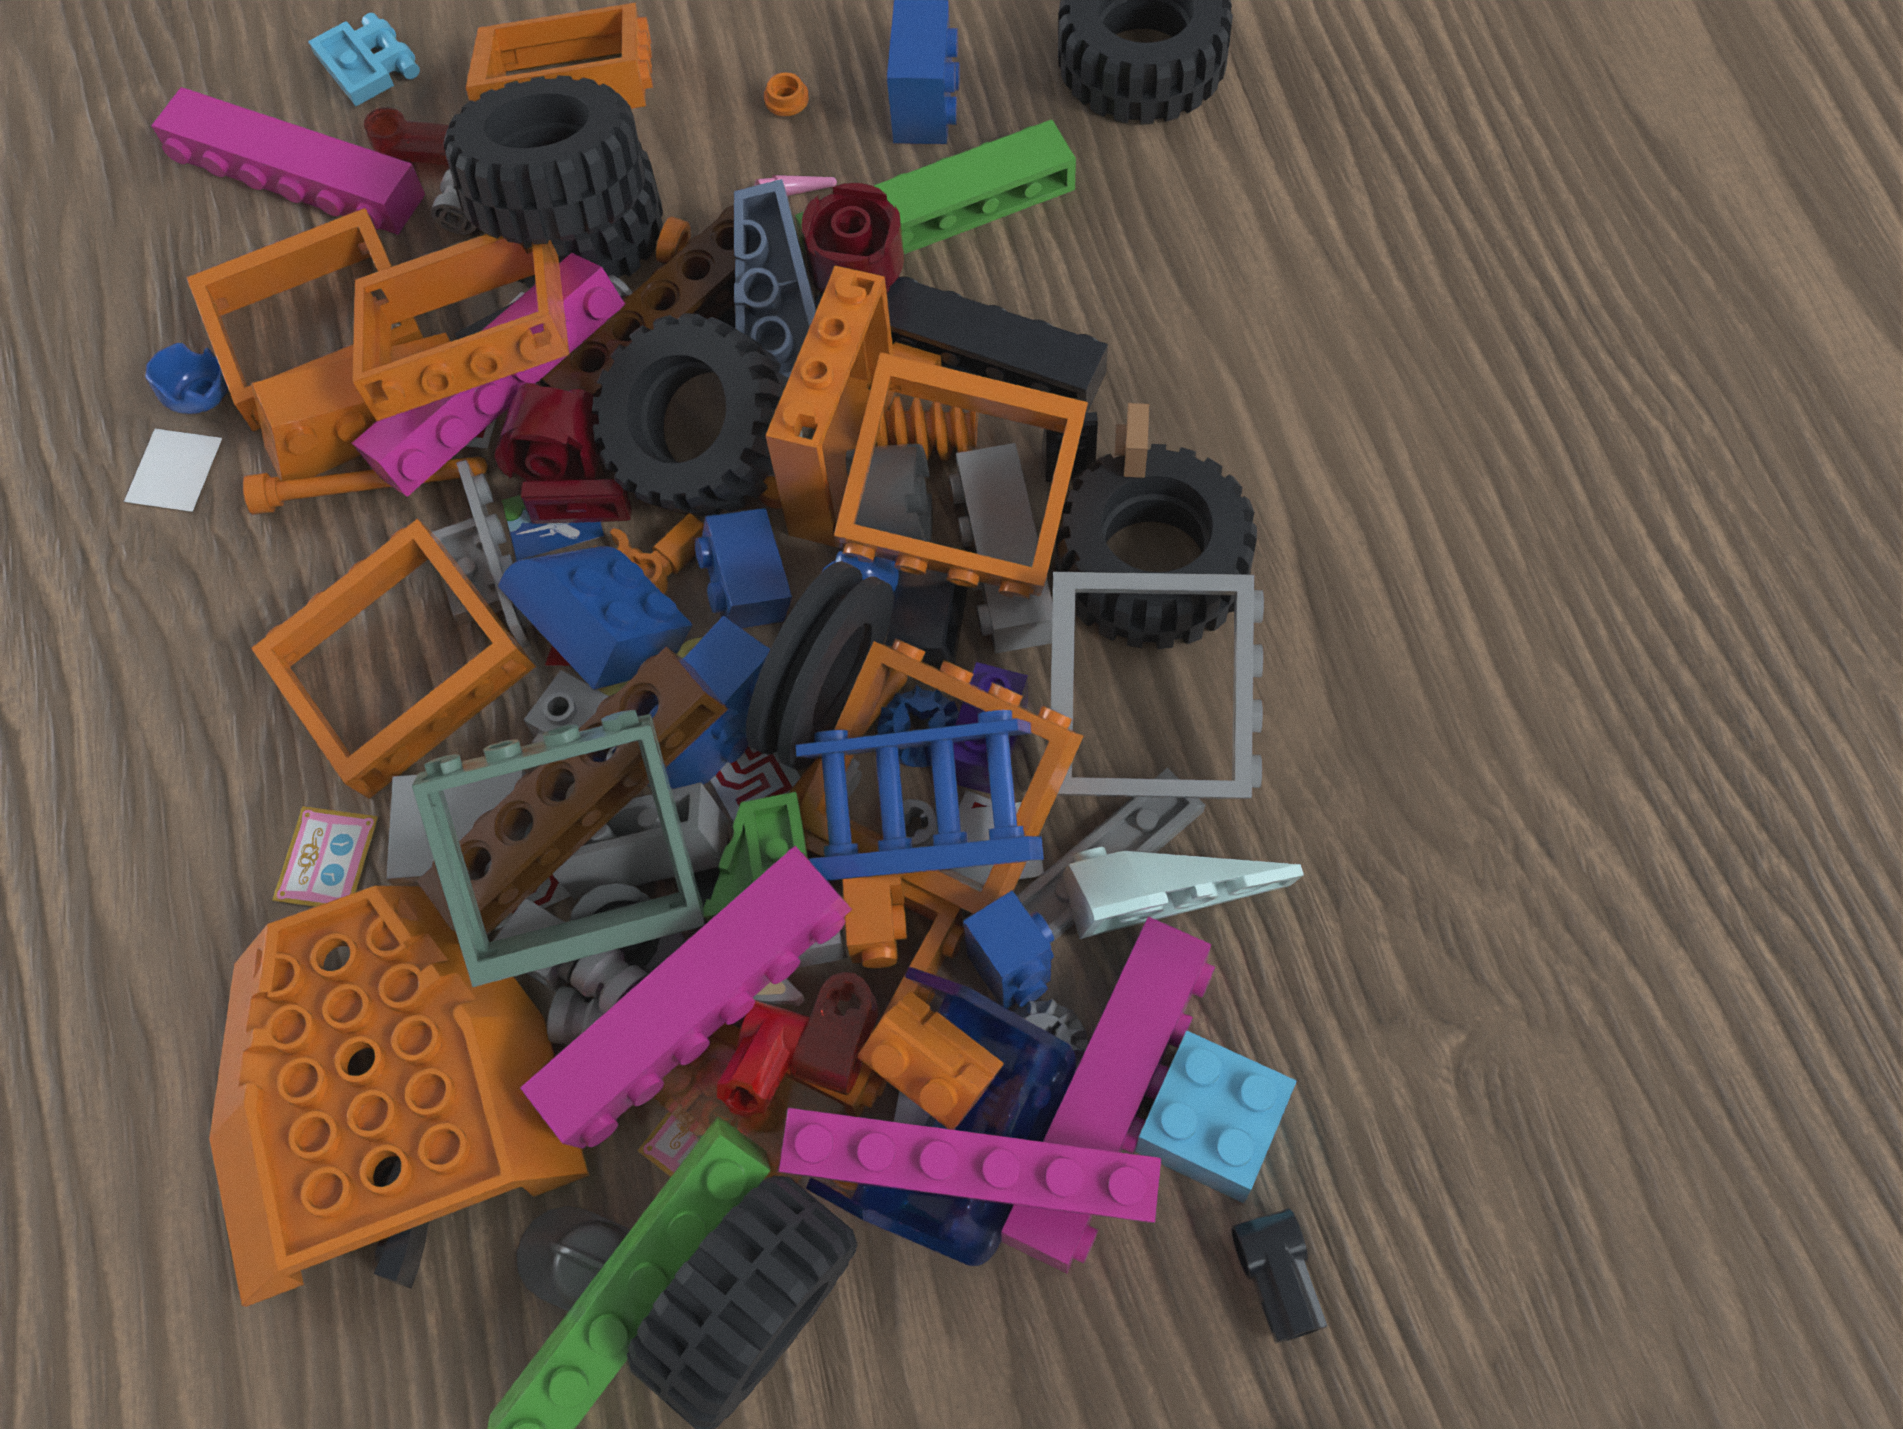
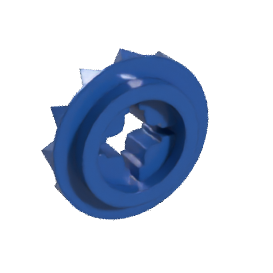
M916 685L912 691L903 694L896 692L893 700L887 707H881L877 726L878 735L908 731L911 728L909 713H912L914 716L917 715L921 720L928 717L932 718L928 722L929 729L955 726L959 712L955 701H950L943 696L940 690H922ZM930 746L898 749L899 763L910 767L932 766Z

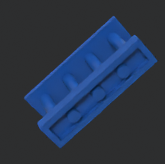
M995 710L978 713V723L849 739L847 730H830L814 733V743L795 745L796 756L822 758L829 846H824V857L809 859L810 862L827 881H835L849 878L1044 860L1042 837H1024L1023 826H1017L1009 736L1031 734L1030 722L1018 718L1013 719L1012 710ZM986 739L994 828L988 829L989 840L968 842L967 832H961L953 743ZM930 746L938 834L933 835L934 846L913 848L912 838H906L898 749ZM875 752L883 840L878 841L879 852L858 854V843H852L844 756Z

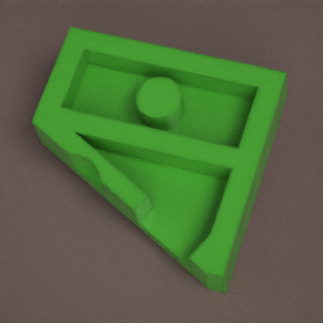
M796 792L740 803L732 826L734 830L732 840L725 846L718 866L720 874L711 900L707 899L703 908L707 923L794 846L808 858L800 804Z

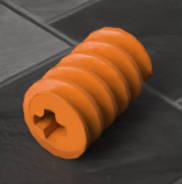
M894 396L890 409L883 412L876 445L921 444L927 461L934 447H936L940 459L948 461L954 447L957 448L958 453L972 451L973 448L977 447L978 412L970 410L969 412H964L962 408L950 406L948 412H944L942 404L933 401L929 411H924L920 398L916 397L913 398L909 411H904L900 396Z

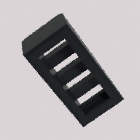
M1097 412L1085 413L1070 480L1075 479L1085 469L1094 472L1098 433ZM1048 429L1043 431L1042 460L1046 482H1052L1064 433Z

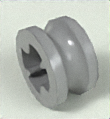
M917 799L903 801L905 825L911 822L912 817L921 818L922 827L927 826L926 830L917 829L914 837L906 836V838H912L913 848L933 846V835L938 834L937 818L934 810L927 803Z

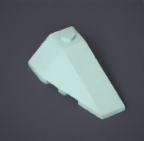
M1105 847L1093 848L1075 854L1073 856L1074 863L1068 864L1062 874L1079 939L1146 922L1148 916L1158 920L1288 887L1304 876L1300 864L1120 851L1107 854Z

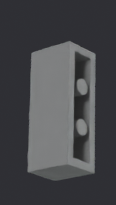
M701 782L671 789L693 871L698 872L718 867L725 846H727L729 820ZM653 794L632 799L552 874L574 900L581 899L584 894L599 885L621 883L637 886L675 877Z

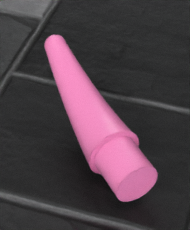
M773 175L772 178L755 180L756 186L782 179L788 196L830 188L837 184L834 177Z

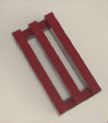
M615 479L522 482L521 498L533 524L631 520L632 505L630 500H628V492Z

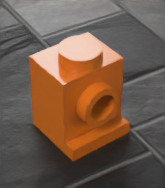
M890 874L842 879L844 900L852 908L845 915L847 948L852 963L862 962V966L867 968H885L896 964L898 959L896 940L907 939L905 900L901 875Z

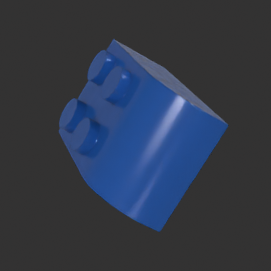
M894 0L887 70L893 143L947 144L948 125H957V97H951V93L959 90L960 63L952 62L951 57L958 56V28H950L948 0Z
M599 546L519 560L506 569L498 584L501 591L593 690L630 681L637 674L643 662L654 655H658L665 647H668L677 654L693 625L677 609L676 604L644 575L643 570L637 564L633 563L621 551L609 546Z
M724 616L683 659L696 670L728 710L666 767L671 789L700 782L703 785L708 783L727 762L733 763L738 760L748 747L746 721L749 705L756 682L770 649ZM659 705L650 711L649 714H651L652 718L657 713Z

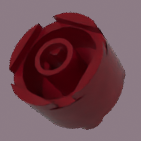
M843 183L832 187L833 193L819 200V195L812 199L804 210L801 227L808 269L816 289L824 293L834 266H840L884 276L886 293L888 294L890 286L899 277L904 264L901 220L896 205L894 207L887 200V194L882 190L863 183Z
M533 383L520 385L517 394L511 400L495 450V459L501 471L510 479L514 472L526 479V482L595 480L601 459L600 452L603 450L604 445L594 441L592 427L595 424H599V415L592 413L594 396L582 389L566 391L552 387H541Z

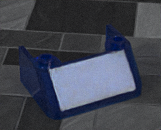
M909 966L905 978L944 999L938 1013L1004 1063L983 1095L954 1130L1043 1142L1075 1074L1076 1057L1072 1047L1065 1041L967 986ZM929 1115L925 1126L947 1129ZM811 1177L805 1188L861 1220L968 1266L982 1265L995 1254L1002 1240L1001 1231L1013 1207V1204L858 1184L852 1196Z

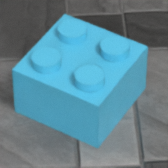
M1186 1030L1139 1135L1135 1152L1143 1156L1161 1158L1162 1165L1244 1203L1254 1185L1297 1081Z

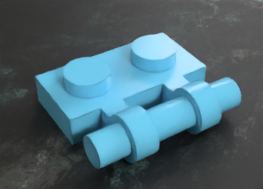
M374 13L366 14L362 18L363 27L356 31L345 21L308 41L314 55L355 106L394 86L389 75L390 72L402 73L407 79H414L420 72L419 66L415 63V55L405 43L398 42L396 40V32L386 20L379 19ZM374 47L377 49H382L381 51L375 54L371 52V49H373Z

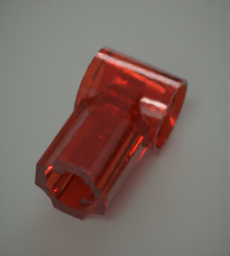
M390 107L375 109L366 116L364 129L373 151L409 163L421 162L449 165L443 146L444 137L449 125L405 120L400 111Z

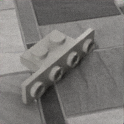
M467 460L457 462L456 464L474 518L433 531L432 533L441 541L493 611L496 613L503 610L508 627L522 648L530 646L525 628L533 624L498 587L502 575L513 564V561L509 554L502 556L499 544L507 542L505 533L497 514L489 515L485 505L494 502L489 485L483 473L474 476ZM442 577L450 607L457 623L462 625L473 621L474 618Z

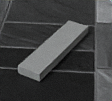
M1166 768L1154 779L1179 778L1169 768ZM1132 797L1018 894V899L1029 915L1037 911L1044 918L1053 933L1055 941L1075 923L1062 874L1068 864L1074 863L1073 856L1075 854L1098 847H1105L1107 854L1120 851L1156 853L1202 814L1205 804L1199 798Z

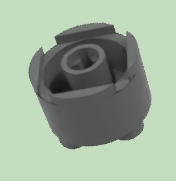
M921 444L888 445L874 448L856 525L926 542L931 540L933 527L932 493L927 494L924 478L930 477L926 454ZM848 449L846 452L848 477L855 449Z

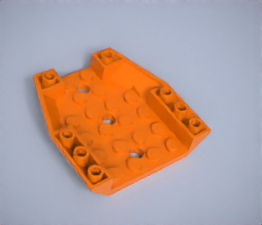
M375 885L269 923L234 963L209 1140L241 1305L244 1307L304 1285L301 1273L303 1269L510 1190L523 1187L529 1194L535 1197L590 1176L582 1148L562 1144L520 1089L556 1057L552 1042L548 1039L545 1018L514 976L472 987L456 931L451 930L424 890L419 886ZM340 946L349 947L350 956L343 967L335 971H326L324 969V961L330 951ZM366 1048L374 1049L375 1060L372 1067L362 1075H349L348 1064L351 1057L359 1050ZM387 1157H399L402 1167L398 1178L388 1186H376L373 1179L376 1166Z

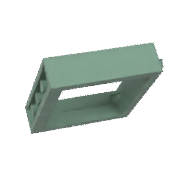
M635 710L621 711L602 718L603 726L579 732L578 725H566L543 733L544 741L520 746L518 739L507 740L484 748L485 756L461 762L460 755L454 754L436 758L424 764L426 771L419 772L412 784V789L472 987L705 925L701 897L651 714L637 717ZM638 741L679 892L489 942L443 790Z

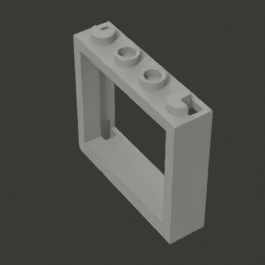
M1053 572L1051 709L1072 719L1068 728L1072 731L1075 593L1234 595L1232 781L1072 777L1071 763L1057 795L1201 799L1252 798V788H1260L1262 781L1261 755L1252 754V732L1261 733L1263 721L1262 700L1253 699V677L1261 678L1263 672L1262 644H1253L1254 623H1262L1264 613L1263 590H1254V575Z

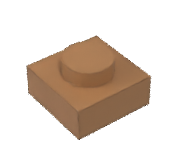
M1128 403L1127 423L1116 424L1114 456H1125L1124 477L1145 478L1149 404Z

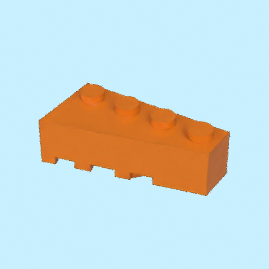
M445 332L392 346L391 362L451 341ZM353 357L252 383L264 446L281 481L314 477L361 455L352 445V442L377 421L352 382Z

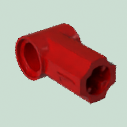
M755 1000L753 1008L744 1018L739 1034L738 1047L717 1083L716 1098L723 1101L729 1108V1111L736 1115L750 1119L754 1114H764L788 1068L796 1069L803 1060L812 1034L813 1019Z

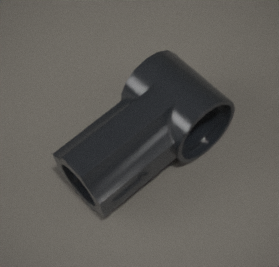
M1288 1208L1232 1225L1231 1233L1238 1259L1246 1277L1254 1281L1275 1344L1293 1340L1326 1328L1327 1323L1305 1264L1308 1261L1305 1240L1292 1210Z

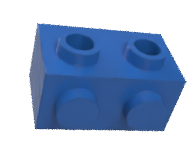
M766 508L706 516L702 536L695 539V552L699 567L701 569L707 568L711 582L708 583L707 591L712 612H720L721 617H726L740 628L784 622L792 595Z
M1013 890L963 921L967 957L1003 1010H1006L1015 1003L1019 1007H1024L1029 1001L1034 1002L1048 989L1046 983L1051 981V959L1054 958L1050 943L1054 941V936L1044 918L1037 911L1029 915Z

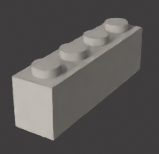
M1016 443L956 453L957 473L949 475V484L953 504L963 503L965 516L958 517L963 548L972 546L973 553L1032 567L1038 537ZM1047 577L1041 596L1030 594V599L1013 596V598L1006 597L998 592L999 586L978 582L976 588H971L972 591H982L984 604L976 606L979 627L982 636L991 635L995 654L1052 643L1053 602Z

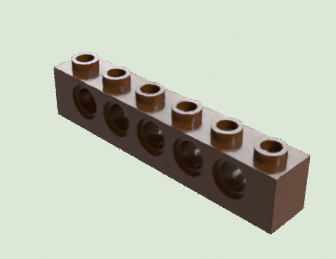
M734 205L724 209L717 220L702 233L692 237L678 254L666 264L659 266L651 277L632 294L623 297L622 300L625 305L575 348L570 355L566 356L541 378L542 386L566 391L582 389L591 393L594 397H600L603 385L598 384L597 381L602 369L610 370L614 363L610 355L619 344L627 347L632 342L629 337L630 334L643 325L653 330L655 319L671 315L679 320L683 313L699 314L706 319L713 317L718 320L735 305Z
M665 647L658 655H654L643 662L637 674L616 694L605 698L597 707L596 713L579 728V732L603 726L601 719L608 715L626 710H635L637 717L649 714L655 706L659 705L657 713L652 720L666 768L723 715L728 708L687 661L668 647ZM638 741L616 746L614 754L608 760L606 758L611 747L538 766L534 771L522 776L515 784L514 790L494 809L482 814L474 822L473 828L459 841L487 935L649 784ZM573 783H575L573 792L566 799V793L569 787ZM533 822L530 833L525 837L527 827ZM433 861L432 867L417 882L451 930L455 931L435 861ZM491 861L490 869L484 876L486 866Z

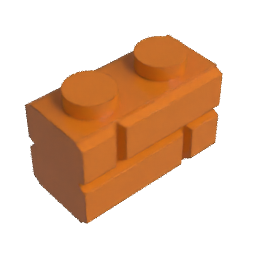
M911 991L885 1014L857 1056L868 1067L950 1130H954L974 1107L1004 1065L1002 1061L940 1013L931 1011L930 1006Z

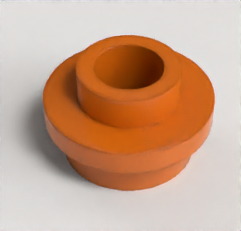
M785 72L774 75L768 81L764 91V102L767 109L778 116L795 115L801 112L809 101L806 85L797 75Z

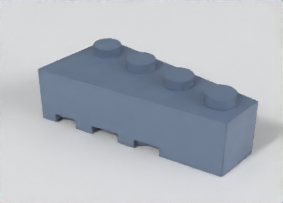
M780 179L734 191V303L736 329L762 344L764 350L772 353L781 364L778 373L789 379L817 310L783 180Z

